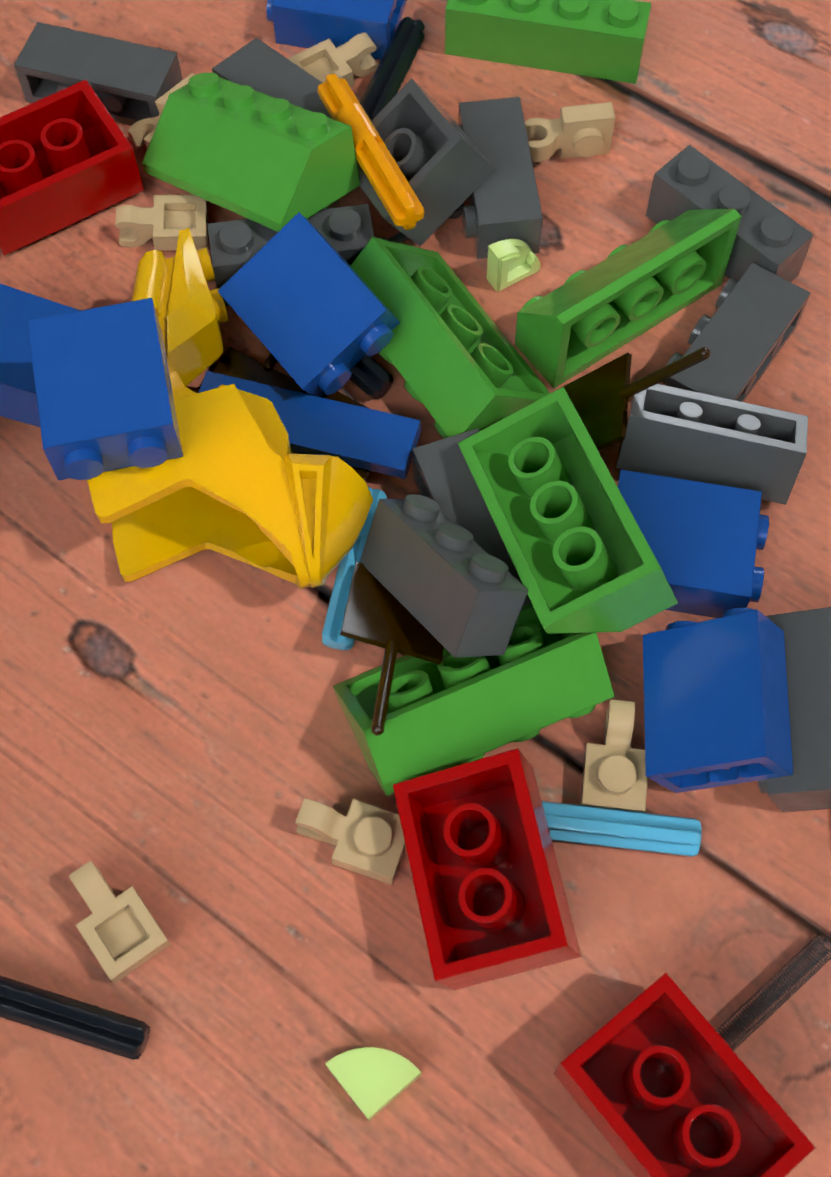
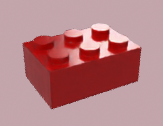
M86 79L0 117V250L4 256L144 191L133 147Z
M518 748L393 784L435 982L450 989L458 990L582 957L534 769Z
M664 973L564 1059L554 1072L557 1079L636 1177H785L816 1148L667 973Z

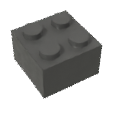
M411 78L371 122L424 207V218L416 222L415 228L411 230H405L403 226H396L358 162L357 168L361 189L382 217L417 245L421 246L490 176L495 168L450 114Z

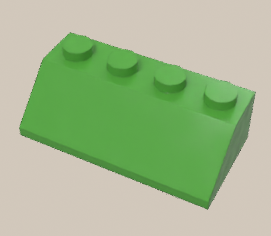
M448 0L445 8V54L636 84L652 3L637 0Z
M209 72L194 75L188 80L187 85L169 94L142 162L144 173L277 232L299 212L308 219L360 186L352 127L350 125L328 118L323 113L312 112L290 104L285 99L274 98L255 91L250 86L239 85L220 78L217 74Z
M689 209L671 221L663 220L650 230L648 235L629 246L621 245L609 254L606 260L587 271H577L566 280L564 285L546 296H536L530 299L517 313L515 345L553 388L558 387L721 286L742 216L735 209Z
M372 237L351 264V268L400 321V324L392 330L393 337L391 341L378 353L385 360L394 364L406 380L404 386L407 392L414 399L424 404L436 420L434 422L435 429L444 439L477 428L481 431L550 394L438 252Z
M564 387L458 443L523 585L528 589L527 594L547 634L622 632L678 603L657 559Z
M532 603L522 606L504 655L454 658L444 648L443 659L440 665L409 655L396 659L385 728L382 735L376 736L371 731L382 665L333 685L337 699L368 767L386 796L394 793L393 784L482 759L485 753L510 742L529 740L535 737L542 728L565 718L584 716L594 710L597 704L615 697L597 633L547 634Z

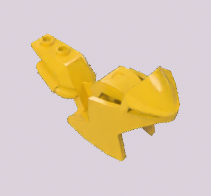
M190 229L179 230L175 257L165 259L162 251L154 249L146 252L138 261L132 301L153 299L164 339L183 457L169 459L158 466L150 468L132 466L106 471L95 478L87 479L97 518L101 523H112L113 545L120 574L125 582H132L202 550L211 549L295 583L299 589L323 586L329 574L353 548L372 505V495L361 476L339 457L291 454L288 433L273 403L267 398L239 390L235 384H222L218 388L200 393H195L186 387L223 353L219 323L228 321L223 297L218 292L219 288L209 291L207 282L215 280L207 248L196 250Z

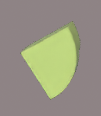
M505 239L488 245L486 279L496 292L540 270L538 257L522 240Z
M376 1047L348 1050L325 1063L326 1067L368 1121L421 1076L419 1069L408 1059L393 1051Z

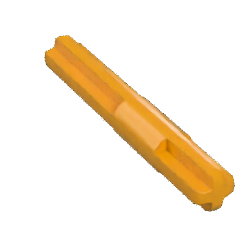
M334 73L326 75L325 82L318 85L317 90L321 101L333 120L352 127L356 160L396 226H403L405 230L414 229L416 222L424 218V207L347 81L343 78L339 79Z

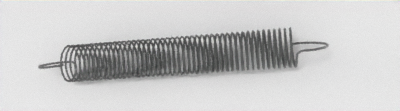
M817 934L796 956L789 960V963H786L775 976H772L768 983L766 982L761 989H758L756 994H753L754 996H751L742 1007H739L734 1012L735 1014H732L730 1018L725 1020V1023H722L723 1025H720L718 1030L716 1029L731 1045L730 1048L733 1051L755 1029H758L767 1018L775 1013L793 993L795 994L807 980L812 978L821 967L831 960V954H829L831 949L825 943L827 941L831 946L828 941L831 935L825 939Z

